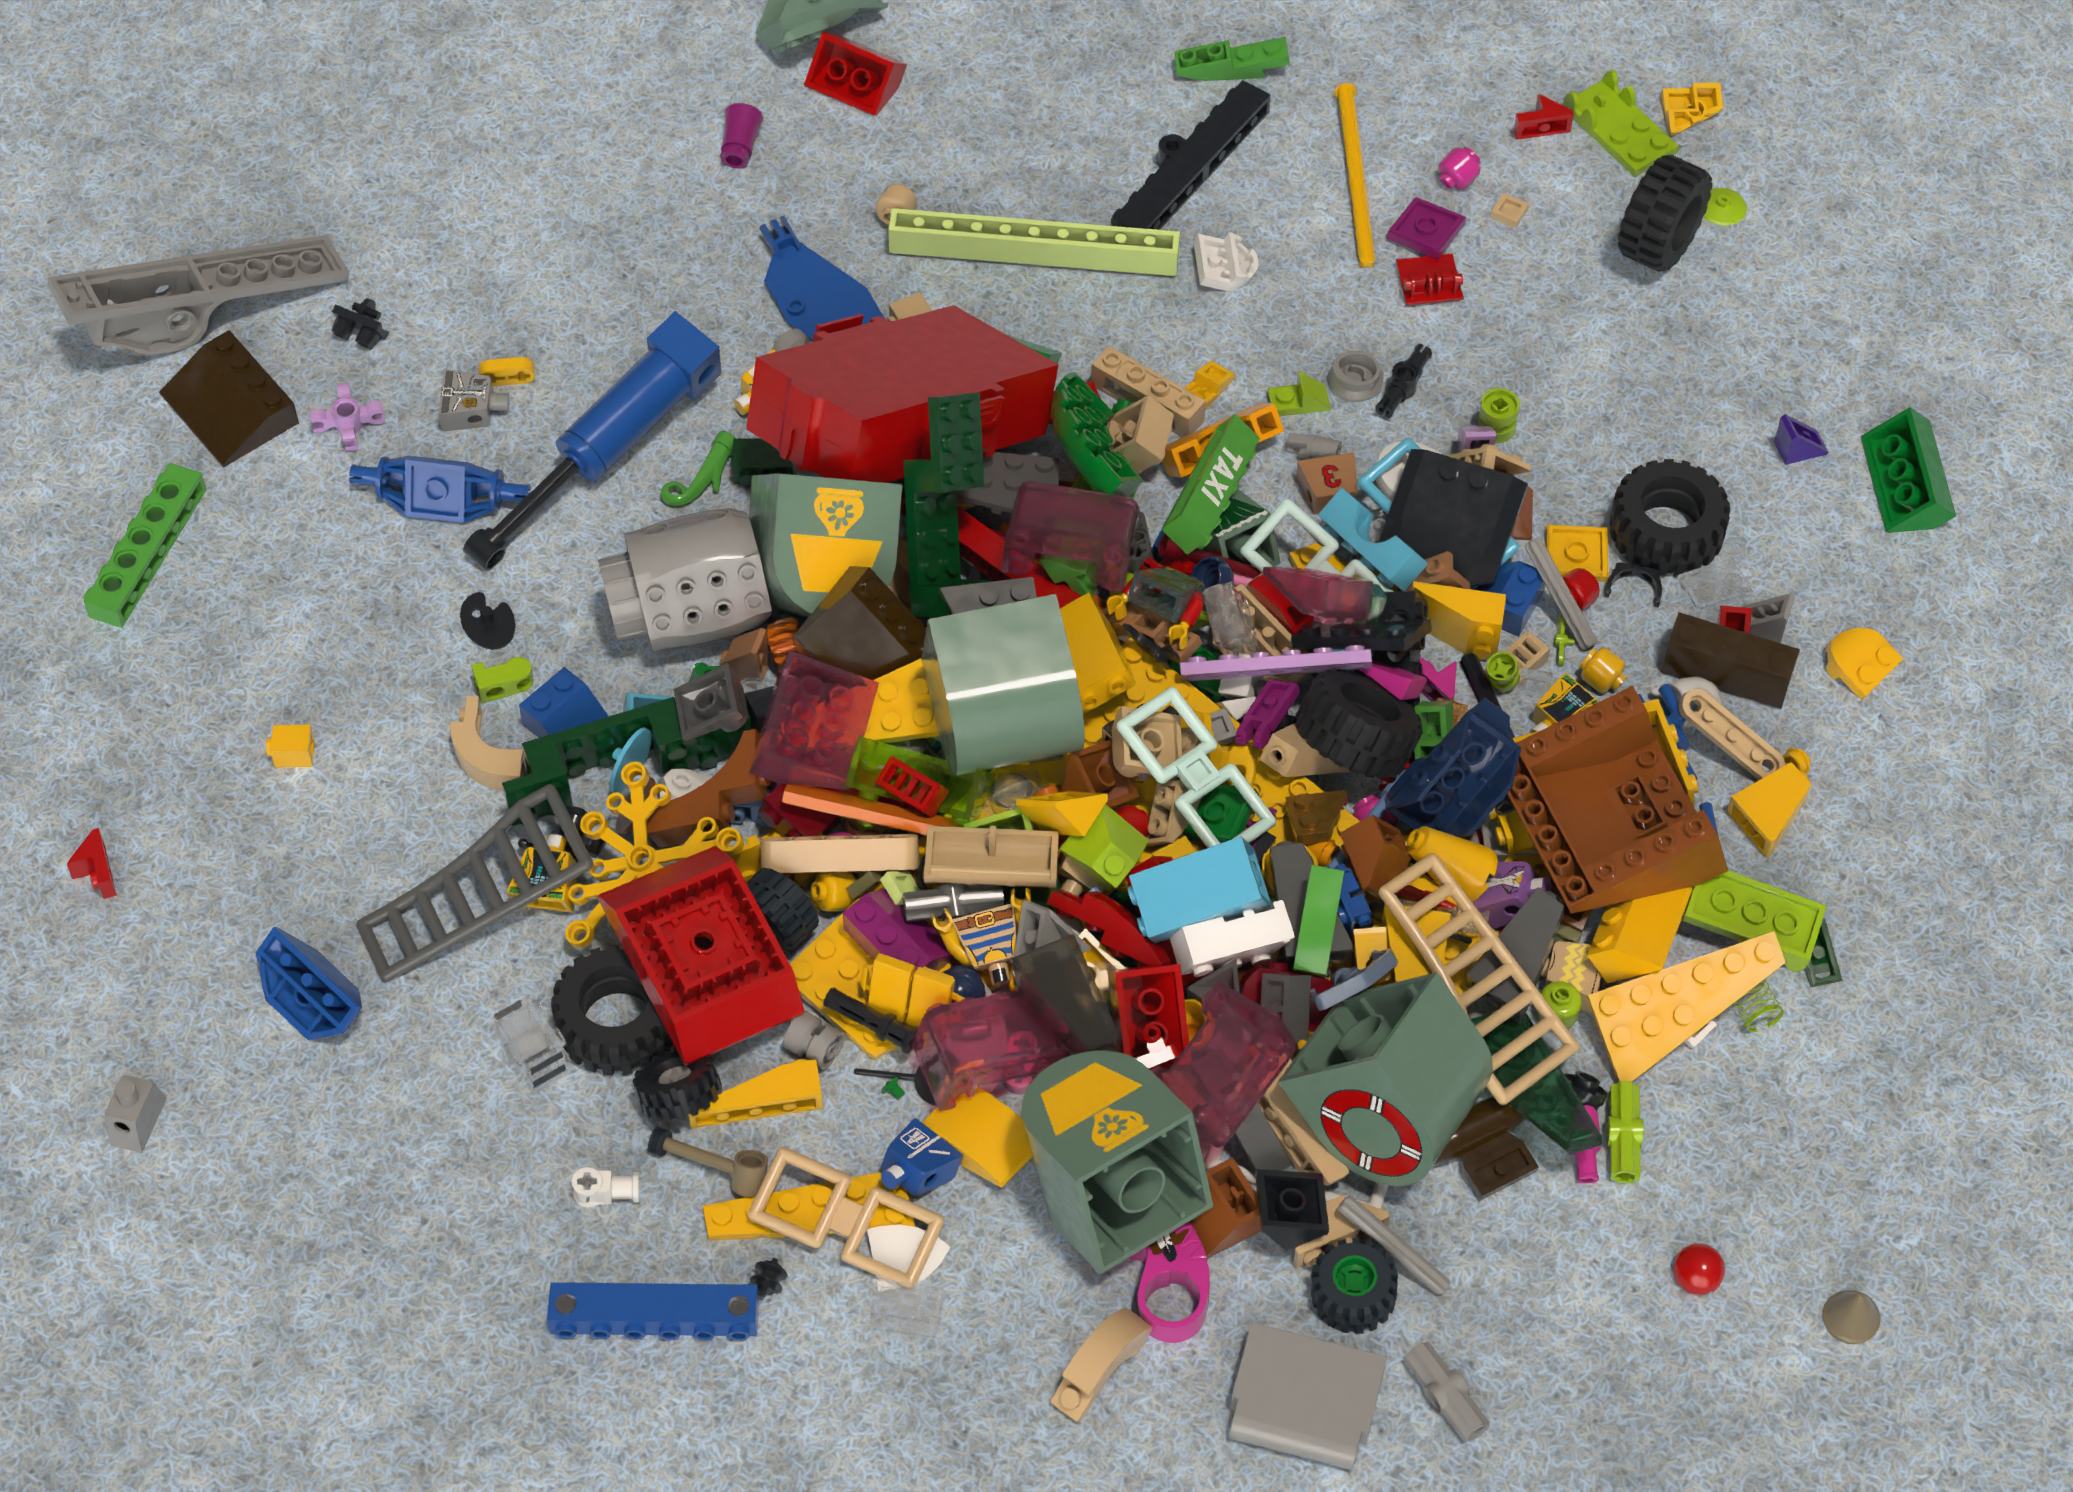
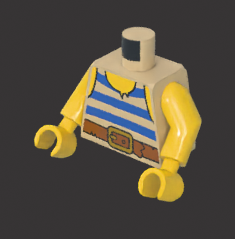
M1026 888V898L1020 900L1015 897V890L1013 889L1011 891V904L952 919L949 910L943 908L947 915L946 919L941 922L936 921L932 913L931 920L933 925L940 930L939 934L947 951L963 966H973L976 972L988 970L992 986L1003 985L1011 982L1007 964L1013 963L1022 903L1025 900L1030 901L1031 892Z

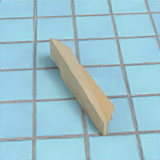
M1259 1041L1247 1047L1237 1065L1253 1083L1249 1090L1297 1171L1323 1174V1181L1326 1186L1345 1178L1349 1173L1347 1166L1338 1161L1325 1148L1278 1083L1292 1063L1283 1043Z

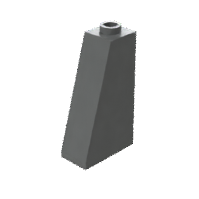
M1284 841L1276 844V846H1270L1269 861L1275 902L1283 900L1295 938L1282 947L1284 963L1288 964V968H1293L1311 865L1314 864L1303 843L1295 844L1292 841ZM1338 913L1329 963L1351 961L1352 942Z
M1537 887L1498 936L1535 986L1538 984L1564 918L1565 906L1556 894L1551 891L1544 892L1539 887ZM1491 949L1481 956L1467 974V988L1470 989L1502 966V963ZM1509 976L1484 994L1482 998L1499 1009L1523 991L1514 979ZM1529 1004L1510 1018L1520 1024L1525 1017Z

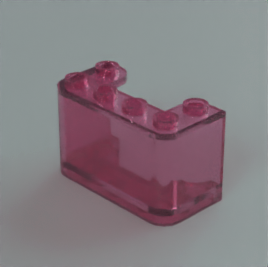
M1035 481L1025 482L1019 486L1007 527L1002 572L1017 575L1028 573L1033 568L1035 553L1097 563L1095 578L1098 585L1107 590L1121 592L1127 583L1135 549L1139 506L1133 499L1125 496L1109 495L1107 493Z
M1032 985L1017 991L1006 993L999 991L990 996L976 999L968 997L960 1002L945 1005L943 1003L934 1004L926 1010L912 1043L913 1050L939 1111L955 1108V1098L965 1092L967 1097L974 1096L979 1086L1031 1076L1034 1080L1039 1073L1053 1063L1072 1055L1044 990Z

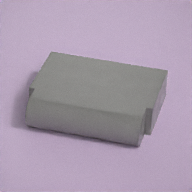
M1251 1322L1231 1397L1230 1410L1235 1411L1230 1424L1229 1439L1353 1470L1355 1459H1357L1359 1453V1443L1367 1444L1387 1356Z

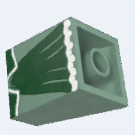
M1237 489L1228 499L1231 502L1230 505L1220 515L1222 519L1220 524L1211 532L1212 540L1201 550L1253 566L1241 555L1240 549L1271 514ZM1273 530L1255 551L1275 567L1281 564Z

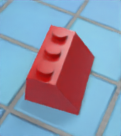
M822 32L804 85L877 116L898 90L907 64L838 34Z
M1180 964L1142 966L1107 971L1116 1052L1133 1058L1149 1054L1146 1044L1141 1039V1032L1145 1026L1153 1024L1160 1029V1038L1163 1039L1166 1048L1169 1045L1175 1044L1180 1056L1178 1060L1160 1068L1191 1065ZM1148 1032L1150 1037H1154L1153 1033Z

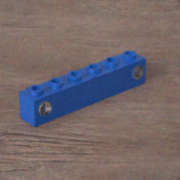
M550 1282L547 1322L550 1334H555L565 1339L573 1338L576 1334H587L597 1339H606L611 1335H625L630 1339H642L645 1335H659L667 1340H674L680 1336H694L700 1340H710L714 1336H728L733 1340H746L749 1336H757L758 1285Z

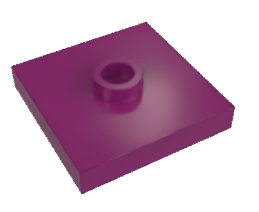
M1415 197L1389 229L1387 239L1439 259L1465 225L1466 217Z

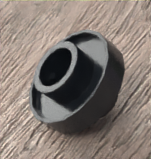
M1576 1071L1575 1075L1562 1074L1558 1083L1559 1090L1563 1092L1562 1096L1567 1100L1566 1105L1574 1110L1584 1105L1601 1107L1607 1097L1605 1089L1599 1086L1600 1081L1585 1072Z

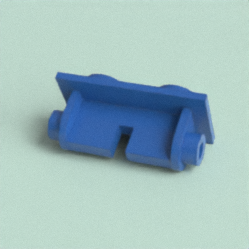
M1340 864L1334 868L1344 870L1337 913L1350 936L1355 924L1364 927L1372 922L1370 918L1372 912L1363 894L1350 897L1349 894L1358 892L1360 888L1351 868H1346L1345 864Z

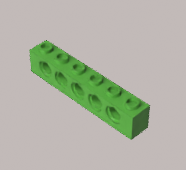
M169 463L165 471L158 475L155 487L150 495L143 499L137 516L130 520L124 537L116 543L111 558L107 564L101 567L98 579L93 587L89 588L85 593L84 604L89 618L123 628L207 489L201 472Z

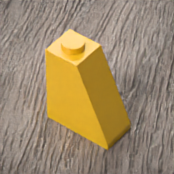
M1790 762L1732 795L1727 813L1767 858L1773 853L1806 802L1811 783L1807 775Z

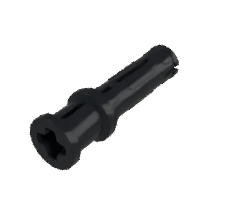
M835 987L828 991L824 999L823 1005L872 1030L876 1033L875 1035L878 1040L882 1042L887 1040L902 1048V1052L906 1055L914 1049L919 1040L921 1028L918 1026L910 1027L897 1020V1016L893 1013L884 1015L837 990Z

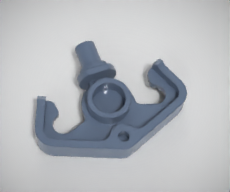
M1392 949L1372 951L1371 955L1374 960L1372 964L1364 969L1359 970L1357 966L1338 969L1330 977V981L1334 986L1322 993L1317 994L1314 988L1311 989L1310 993L1318 1010L1327 1009L1370 987L1394 968L1399 962Z

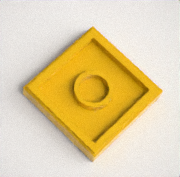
M1547 524L1546 548L1562 576L1575 568H1583L1591 572L1597 581H1608V527Z

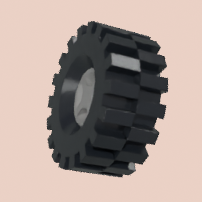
M671 1050L663 1052L664 1055L661 1057L657 1055L652 1057L651 1063L644 1062L641 1065L642 1070H637L634 1074L633 1085L642 1111L648 1119L652 1117L653 1121L657 1122L662 1118L664 1122H671L673 1118H677L680 1121L684 1120L686 1115L691 1114L692 1117L698 1115V1110L701 1108L707 1110L711 1107L709 1102H716L719 1099L717 1094L722 1093V1083L712 1055L685 1066L677 1051L671 1053Z

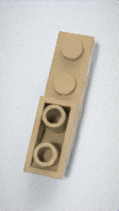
M1190 727L1181 728L1183 756L1198 746L1201 741ZM1178 776L1173 777L1164 784H1156L1148 824V846L1173 843L1189 824L1175 806V800L1188 791ZM1202 797L1191 804L1195 811L1197 810Z

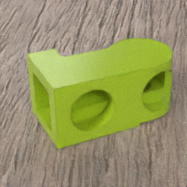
M513 657L505 664L485 668L483 662L471 665L473 680L481 704L527 691L534 682L531 663L523 657Z

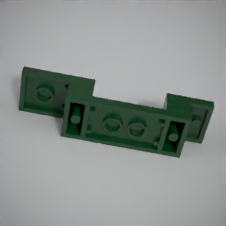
M980 392L928 397L931 456L903 460L911 613L915 617L937 618L952 615L947 603L943 601L939 593L940 588L989 582V580L961 579L957 490L984 487Z
M674 697L524 742L522 747L528 775L502 783L507 810L518 800L547 784H552L556 787L565 807L573 806L568 775L578 776L588 769L597 766L607 767L614 764L616 760L612 758L615 749L618 747L623 749L631 736L643 727L651 731L652 739L649 750H653L663 776L671 769L695 770L702 767H714L718 762L728 759V753L736 749L743 731L752 729L750 715L748 713L746 722L736 731L726 732L720 728L685 741L682 738L676 701ZM547 799L530 808L535 819L550 814L555 815ZM519 817L512 826L523 825L521 818Z

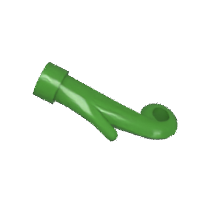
M719 431L712 441L710 452L690 486L686 488L677 481L666 483L660 491L663 501L671 506L688 504L696 499L711 481L713 492L718 493L724 466L728 458L733 455V438L736 437L729 432ZM675 490L679 491L681 494L673 495L670 492Z

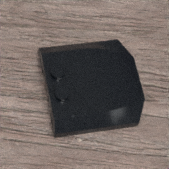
M1411 449L1378 543L1397 536L1424 560L1449 551L1453 554V569L1470 582V587L1480 585L1493 586L1495 585L1525 498L1528 483L1513 475L1429 450Z

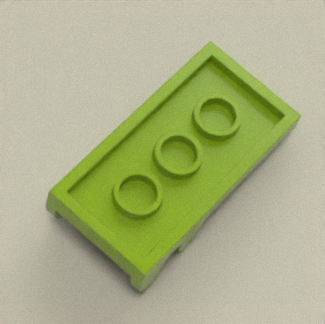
M1612 69L1604 74L1600 82L1578 94L1576 91L1568 93L1564 98L1563 106L1571 109L1574 113L1573 119L1630 174L1636 177L1647 171L1650 166H1653L1654 161L1661 158V156L1677 154L1679 146L1635 105L1636 96L1632 85L1623 88L1621 91L1619 90L1617 72Z
M1729 870L1693 887L1682 921L1739 942L1774 931L1783 956L1786 959V967L1788 970L1799 972L1807 967L1811 959L1827 906Z

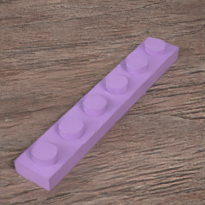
M1360 645L1348 646L1345 648V651L1333 652L1332 648H1317L1313 650L1314 653L1301 654L1300 650H1287L1282 652V656H1269L1267 652H1257L1250 654V658L1238 659L1237 655L1228 654L1219 656V660L1206 661L1205 657H1191L1187 659V662L1180 663L1182 681H1199L1325 672L1332 669L1335 671L1372 668L1371 649L1364 650V646Z

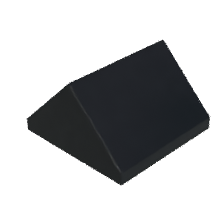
M1256 1169L1255 1179L1260 1226L1264 1233L1285 1251L1328 1234L1329 1223L1323 1174Z

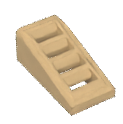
M1531 631L1522 635L1505 651L1512 654L1517 660L1520 674L1519 683L1546 664L1549 658V647ZM1520 655L1527 662L1524 663L1517 656ZM1486 668V669L1484 670V672H1485V674H1486V676H1487V678H1488V680H1489L1488 672H1487V668ZM1499 691V692H1500L1502 695H1504V694L1507 693L1508 691H1506V692Z

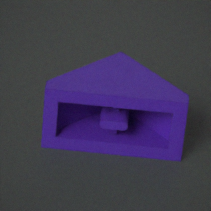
M1786 414L1780 417L1774 443L1785 465L1824 456L1829 453L1816 429Z

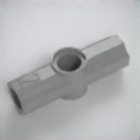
M1429 1341L1419 1343L1404 1356V1362L1423 1386V1392L1429 1404L1433 1403L1435 1405L1433 1409L1436 1413L1444 1414L1464 1443L1475 1440L1489 1428L1490 1422L1470 1397L1469 1388L1463 1377L1456 1370L1448 1368Z

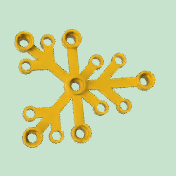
M630 762L623 767L621 779L630 789L631 804L627 802L621 793L615 792L607 797L606 805L613 814H622L633 822L634 845L609 829L608 821L600 812H588L580 821V828L589 839H602L625 856L609 860H593V867L589 870L595 880L602 881L607 879L610 873L624 872L619 879L589 885L574 884L568 891V897L577 906L585 905L590 898L597 897L601 893L663 868L660 865L661 863L682 860L713 846H717L728 856H735L743 849L744 839L735 828L727 827L719 831V827L713 818L704 817L699 820L697 829L683 846L655 851L652 846L648 845L646 821L658 806L667 805L672 795L665 785L657 784L652 787L649 797L645 800L644 787L649 781V773L643 764ZM642 775L638 781L633 782L634 777ZM659 792H665L662 798L656 799ZM616 800H621L619 806L612 807ZM595 825H601L598 830L592 832ZM706 825H713L710 831H703ZM716 836L714 840L705 841V839H712ZM736 841L733 847L727 848L729 842ZM642 858H648L644 864L639 865ZM599 866H604V869L601 873H595V870ZM583 891L582 897L575 899V894ZM600 902L585 920H575L567 926L565 936L573 947L583 949L592 943L594 930L606 916ZM581 933H586V936L582 940L577 941V938Z

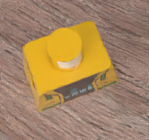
M1565 672L1537 702L1533 721L1537 725L1530 730V733L1541 731L1599 701Z
M549 834L547 843L561 871L575 864L576 861L572 855L564 851L567 839L560 835ZM533 847L527 848L520 862L532 886H535L549 878V875L536 849ZM577 877L527 904L526 907L573 913L575 904L569 899L568 891L571 886L577 884ZM512 878L506 892L510 898L521 893L514 878Z

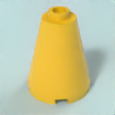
M1427 826L1413 830L1408 836L1407 849L1413 859L1418 862L1430 853L1436 854L1472 902L1476 901L1489 887L1485 881L1489 874L1495 875L1498 864L1496 852L1489 847ZM1428 870L1426 873L1439 886H1442L1441 882L1438 880V878L1435 876L1432 870Z

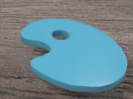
M643 727L637 730L627 741L623 749L618 747L613 752L612 758L616 760L610 778L609 788L611 793H622L627 786L621 779V771L626 764L639 762L644 765L652 739L651 731Z

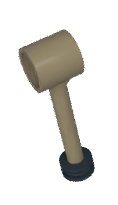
M656 1127L653 1130L648 1141V1151L650 1153L664 1156L668 1151L730 1173L732 1178L731 1188L741 1196L755 1197L767 1173L768 1158L765 1154L756 1150L740 1151L735 1155L734 1160L672 1139V1132L661 1127Z

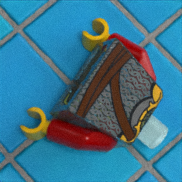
M1170 567L1135 571L1133 578L1121 590V596L1114 595L1108 598V613L1111 615L1115 611L1117 620L1125 618L1127 616L1125 604L1130 601L1174 623L1179 622L1180 625H1174L1169 629V645L1172 644L1174 639L1179 638L1180 649H1184L1188 645L1187 630L1193 628L1203 610V583L1195 577H1190Z

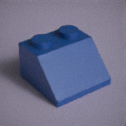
M1521 561L1503 564L1500 567L1495 585H1480L1475 590L1506 594L1501 630L1519 637L1544 593L1545 583L1536 567Z
M565 667L519 704L522 724L538 738L609 717L589 687Z

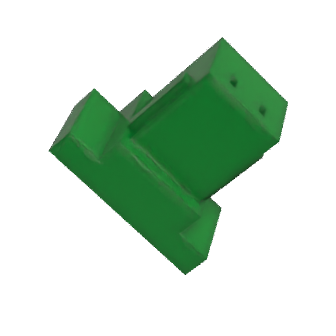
M896 1076L886 1083L881 1092L883 1094L886 1092L891 1094L898 1101L905 1095V1091L898 1085L899 1078Z

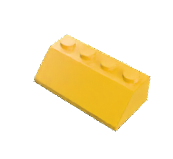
M1694 886L1606 906L1587 956L1607 983L1663 969Z

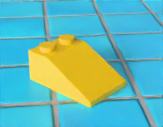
M1413 581L1412 591H1416L1425 599L1428 605L1427 619H1431L1432 631L1429 634L1463 654L1472 652L1481 660L1488 659L1497 653L1506 594Z

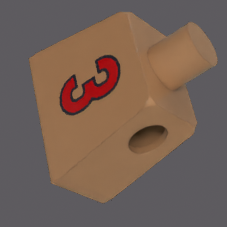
M1354 452L1298 460L1296 479L1314 514H1319L1341 487L1354 498L1357 497Z

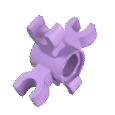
M349 383L337 384L339 399L333 403L332 410L315 409L310 411L313 432L321 433L329 428L336 427L337 431L343 436L345 450H358L356 433L361 430L363 423L375 425L385 423L382 402L373 401L366 406L359 407L358 402L352 398Z

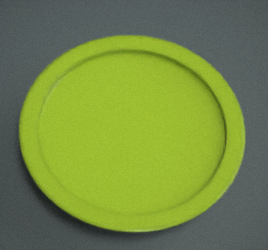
M1727 188L1711 189V197L1707 204L1708 208L1703 216L1705 219L1717 225H1733L1745 217L1747 204L1740 194Z

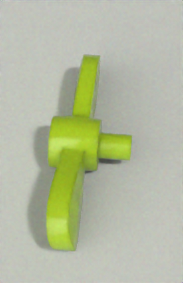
M1560 615L1556 622L1557 634L1554 636V646L1558 647L1559 665L1564 666L1565 647L1567 644L1574 645L1575 639H1570L1568 635H1565V619Z

